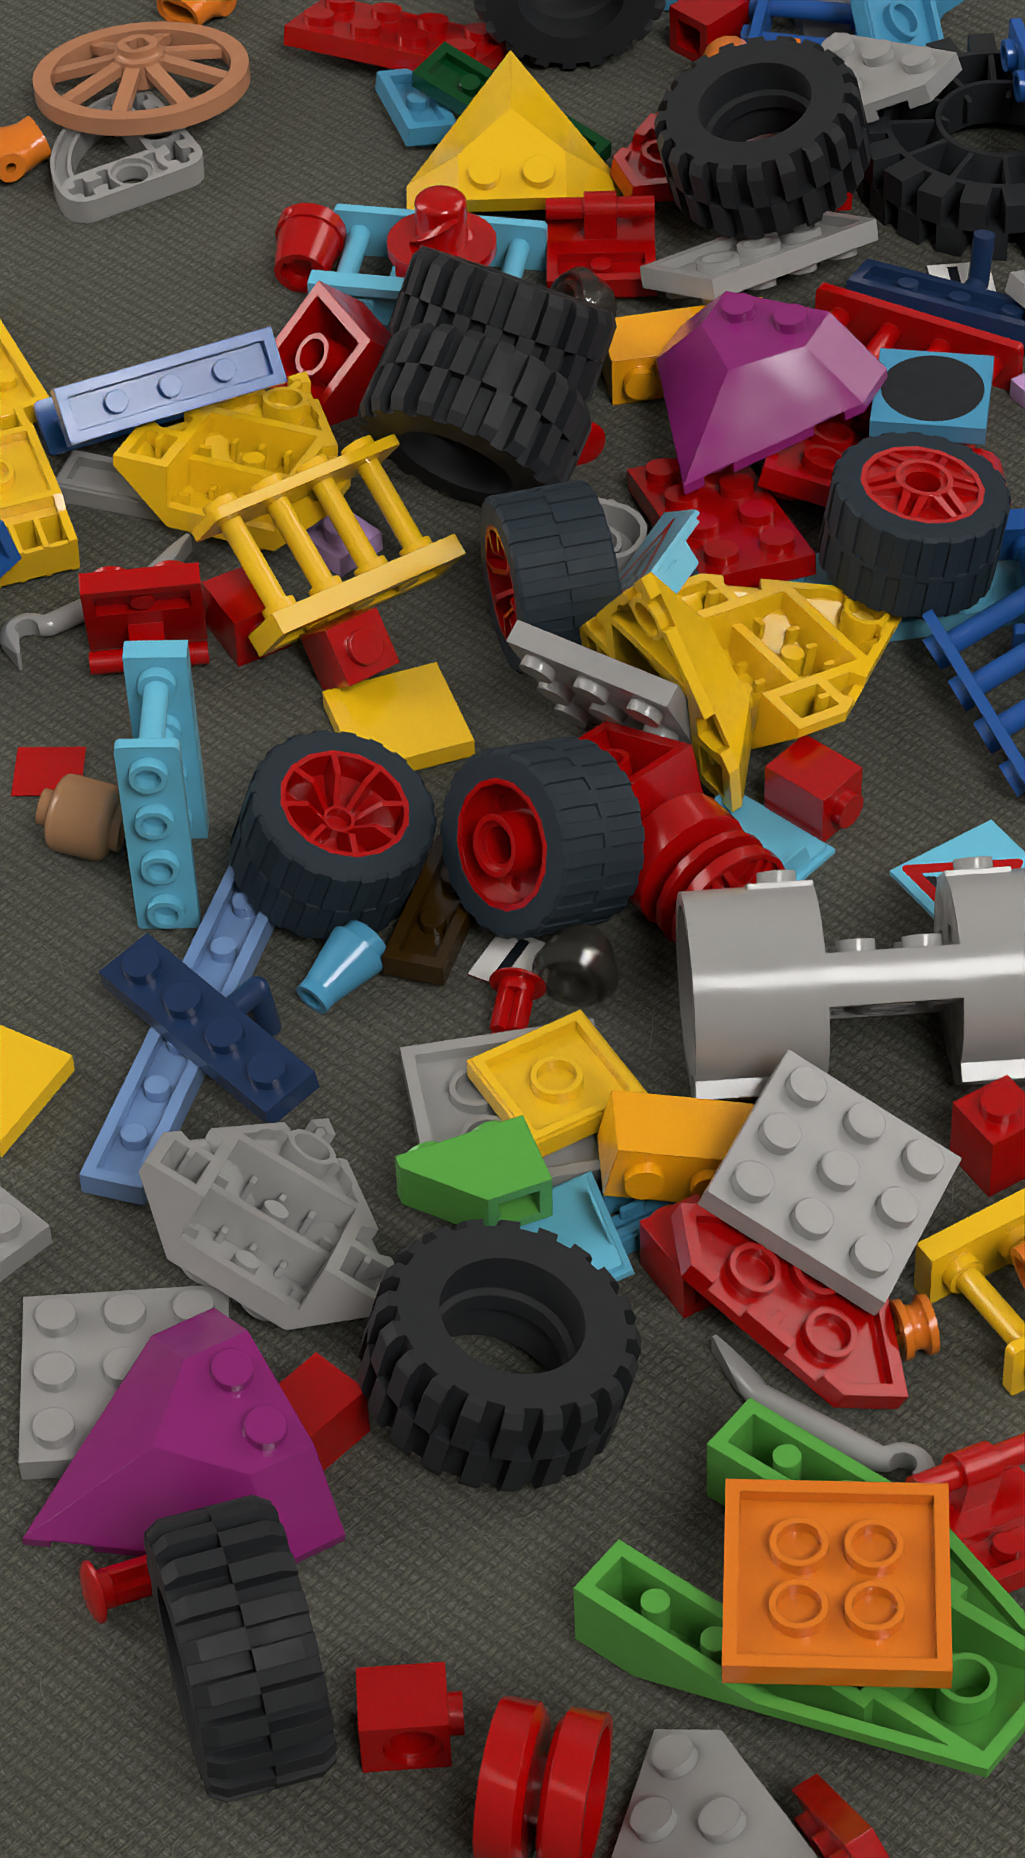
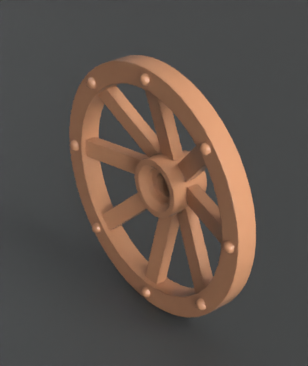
M154 21L108 27L76 37L47 54L37 65L32 80L36 105L49 120L65 128L83 133L119 137L173 131L194 126L221 114L238 102L245 94L250 84L251 73L249 57L245 47L229 34L198 24ZM219 58L230 69L225 71L189 60ZM167 72L216 86L191 99ZM94 74L62 96L54 89L58 82ZM116 81L119 85L112 110L94 109L80 105ZM156 87L171 104L160 108L131 111L137 90H147Z

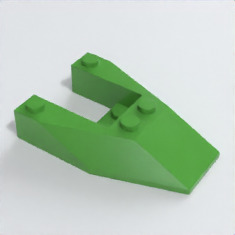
M749 1398L707 1443V1496L725 1506L726 1479L891 1482L752 1398ZM950 1528L953 1661L951 1689L722 1683L723 1604L619 1539L573 1588L575 1639L634 1677L985 1778L991 1774L1025 1732V1611Z

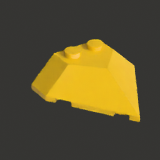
M511 50L406 186L407 209L415 210V198L425 188L435 185H447L457 188L465 195L467 199V212L546 210V198L584 197V191H616V196H620V189L610 175L611 169Z
M304 371L289 376L288 387H276L267 392L263 389L184 413L183 422L168 427H161L156 422L136 427L113 454V466L167 527L188 531L192 534L191 531L206 516L203 508L214 499L229 492H234L237 499L250 494L249 490L253 485L275 473H281L283 479L295 475L296 469L303 463L320 454H326L329 460L338 457V444L319 400L314 399L311 394V381L307 372ZM351 478L337 484L343 496L351 486ZM315 494L291 503L306 530L327 516ZM269 513L245 523L260 550L276 551L286 544ZM223 533L212 536L214 538L226 540Z
M650 572L600 610L594 618L579 627L582 646L679 685L688 699L691 743L700 781L715 796L720 795L723 804L733 813L742 807L753 740L751 710L754 707L753 700L746 687L740 682L710 624L657 576Z
M700 573L689 577L677 593L681 599L710 624L740 682L751 695L754 705L751 710L753 734L751 749L797 739L844 722L903 617L892 616L893 614L878 612L867 608L865 604L854 601L846 596L843 590L834 585L760 579L759 587L751 588L725 585L723 575Z

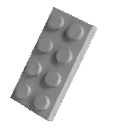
M826 211L823 213L821 221L809 227L806 223L793 228L794 233L778 236L777 232L765 233L764 238L748 239L743 233H737L735 238L723 236L640 266L642 285L646 289L666 292V296L669 299L701 298L704 305H708L725 291L738 293L743 290L767 289L777 284L776 278L783 275L807 274L817 270V263L823 260H840L857 255L858 247L878 240L876 219Z

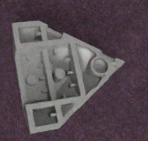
M329 1118L312 1119L305 1130L296 1129L290 1131L291 1129L285 1122L211 1128L203 1139L189 1140L182 1131L162 1133L139 1170V1175L166 1257L169 1261L181 1267L184 1273L193 1281L205 1286H213L241 1303L242 1307L253 1317L262 1321H271L284 1330L370 1317L380 1282L386 1269L394 1265L391 1257L380 1255L372 1239L378 1231L377 1224L348 1160L336 1158V1154L330 1146L336 1134Z

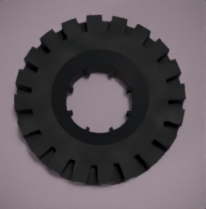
M994 33L968 34L967 52L963 53L950 37L926 43V46L930 48L957 52L962 71L929 103L910 109L906 100L877 110L879 120L867 124L871 138L870 149L872 154L870 164L864 173V178L856 189L862 202L870 201V213L882 225L887 226L898 221L897 235L917 245H920L936 232L935 251L961 257L970 241H973L974 231L985 229L994 232L996 235L992 260L1007 261L1009 242H1017L1025 257V150L1010 153L985 152L967 147L950 136L964 127L975 124L1004 123L1025 127L1024 102L1018 103L1015 99L1013 75L1011 71L1005 72L1002 67L1000 50L997 49Z

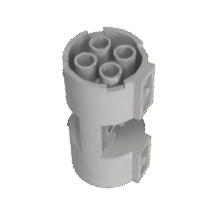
M990 856L954 859L953 870L944 871L937 877L934 904V933L901 937L902 942L893 943L894 948L876 950L875 938H856L835 941V946L828 947V952H825L822 920L813 880L796 881L795 870H773L756 873L757 883L746 884L745 887L678 892L676 901L677 977L683 1046L691 1087V1098L731 1102L758 1100L775 1068L788 1049L828 1074L830 1020L938 1012L940 1013L947 1056L952 1067L953 1086L989 1084L1007 1074L1014 1082L1025 1081V868L1011 869V866L993 867L992 857Z

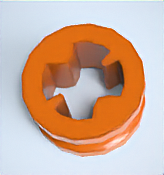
M925 1293L914 1294L909 1304H903L900 1299L889 1300L901 1360H913L915 1352L918 1350H924L927 1355L938 1354L940 1351V1333L934 1309Z

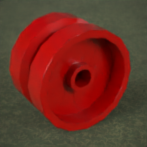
M507 1695L500 1699L491 1721L478 1778L472 1841L474 1858H527L535 1837L537 1858H594L602 1826L611 1767L613 1722L609 1712L572 1706L557 1723L551 1741V1720L542 1701Z

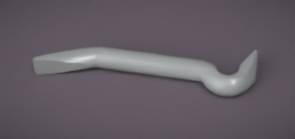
M188 533L183 535L147 567H153L155 564L166 560L184 562L192 552L191 535ZM77 599L45 615L23 613L5 622L0 632V645L20 671L23 670L20 639L27 635L39 637L55 636L84 623L81 599Z
M718 1335L711 1337V1350L715 1359L732 1386L745 1401L752 1398L872 1471L884 1473L897 1468H905L913 1472L912 1475L935 1467L932 1456L916 1444L894 1442L883 1446L769 1386Z

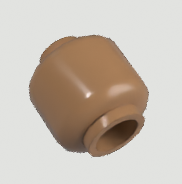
M67 774L58 782L55 790L48 788L43 790L36 810L35 823L44 826L45 841L51 850L90 861L103 860L111 850L120 851L125 841V831L117 785L78 774Z

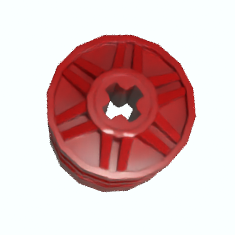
M699 792L683 794L659 805L642 820L645 832V841H643V854H645L643 869L640 870L639 884L635 893L629 897L628 902L648 921L657 923L663 935L669 941L676 944V901L678 892L745 887L746 884L757 883L756 873L786 869L781 860L772 851L763 847L760 840L754 835L744 832L739 821L714 798Z

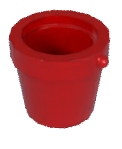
M316 203L290 205L281 212L275 230L276 253L274 263L275 277L280 284L298 293H308L307 282L311 270L331 271L334 262L343 250L347 236L346 226L340 216L328 207Z

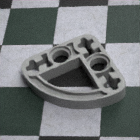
M149 89L137 90L131 111L165 107V105ZM117 92L97 100L88 107L112 110ZM64 127L54 143L50 158L56 202L64 216L76 223L88 224L190 189L200 184L205 176L203 151L185 128L157 134L121 136L135 154L75 175L77 166L84 154L105 135L88 134ZM156 136H165V137H166V138H162V139H158V140L149 139V138L156 137ZM129 180H143L137 183H123Z

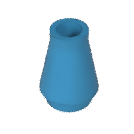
M350 920L344 927H334L306 978L296 988L297 994L309 1008L317 1013L325 1014L336 1002L382 971V955L386 948L385 943L370 927L357 920Z

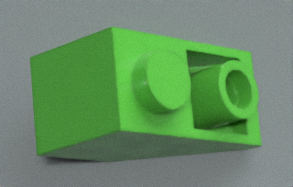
M523 1115L505 1121H488L477 1126L471 1132L441 1142H423L411 1148L407 1153L395 1156L397 1194L401 1203L457 1225L463 1221L483 1219L485 1226H496L497 1222L502 1219L521 1222L520 1226L553 1216L552 1177Z

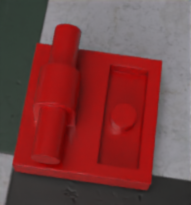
M584 191V197L546 198V220L548 225L547 288L576 299L657 296V290L643 288L640 266L656 261L655 195L616 196V191Z
M166 560L155 564L153 567L132 569L105 566L96 569L94 572L78 574L80 599L90 648L88 656L91 675L124 672L122 661L124 641H192L188 642L191 666L210 664L199 562L184 563L177 560Z
M1025 1432L993 1445L983 1440L948 1453L943 1457L940 1465L911 1475L905 1480V1483H948L949 1528L1008 1593L1025 1587V1473L1019 1467L1025 1464Z

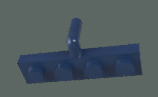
M980 229L973 233L968 278L965 283L868 258L847 279L846 289L1019 341L1024 345L1025 351V308L1010 295L987 290L996 236L990 230Z
M148 933L99 971L104 988L265 1124L280 1121L320 1087L315 1071L273 1037L280 1032L281 1022L269 983L263 977L253 976L231 994L224 997ZM251 1012L252 1019L246 1014Z

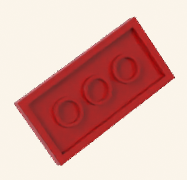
M319 0L284 25V45L390 69H409L414 71L444 41L492 70L502 62L509 52L506 50L505 40L498 43L486 31V23L458 24L449 22V18L440 13L412 14L403 12L402 7L397 4L387 2L371 5L355 0Z
M658 458L649 461L644 466L627 469L628 490L653 526H655L664 512L692 509L700 512L696 518L700 522L686 540L699 562L689 577L700 573L723 575L725 585L758 588L760 579L789 581L816 575V553L770 492L765 488L757 486L759 478L750 466L736 472L727 466L719 472L704 476L705 486L686 495L684 494L677 458Z

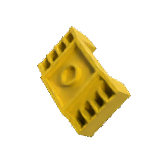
M22 406L0 413V520L4 522L22 558L0 578V588H2L1 586L17 582L24 583L29 579L45 575L46 577L52 576L53 573L69 569H80L78 539L66 510L61 489L33 423L30 424Z

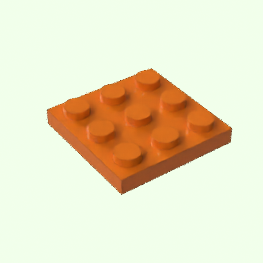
M726 1479L722 1683L952 1688L953 1661L948 1483Z

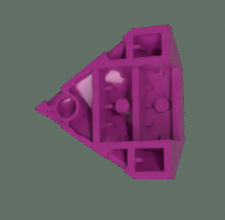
M725 291L682 324L656 359L675 452L679 462L684 494L686 495L705 486L704 476L719 472L727 466L736 472L814 436L813 426L836 415H840L846 421L863 413L888 378L887 368L828 311L804 307L800 304H789L759 298L746 293Z
M211 1308L150 1337L22 1538L23 1545L51 1547L52 1542L94 1546V1552L143 1556L146 1555L144 1532L157 1519L248 1495L268 1499L275 1506L296 1564L345 1541V1532L316 1448L248 1330L216 1308Z

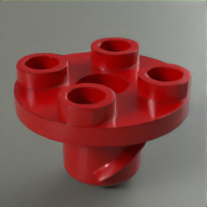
M435 185L419 192L414 202L415 213L398 221L390 229L387 236L389 260L395 266L396 276L405 278L412 255L422 246L452 254L487 267L494 260L497 251V238L493 227L480 216L467 212V199L465 195L457 188L447 185Z

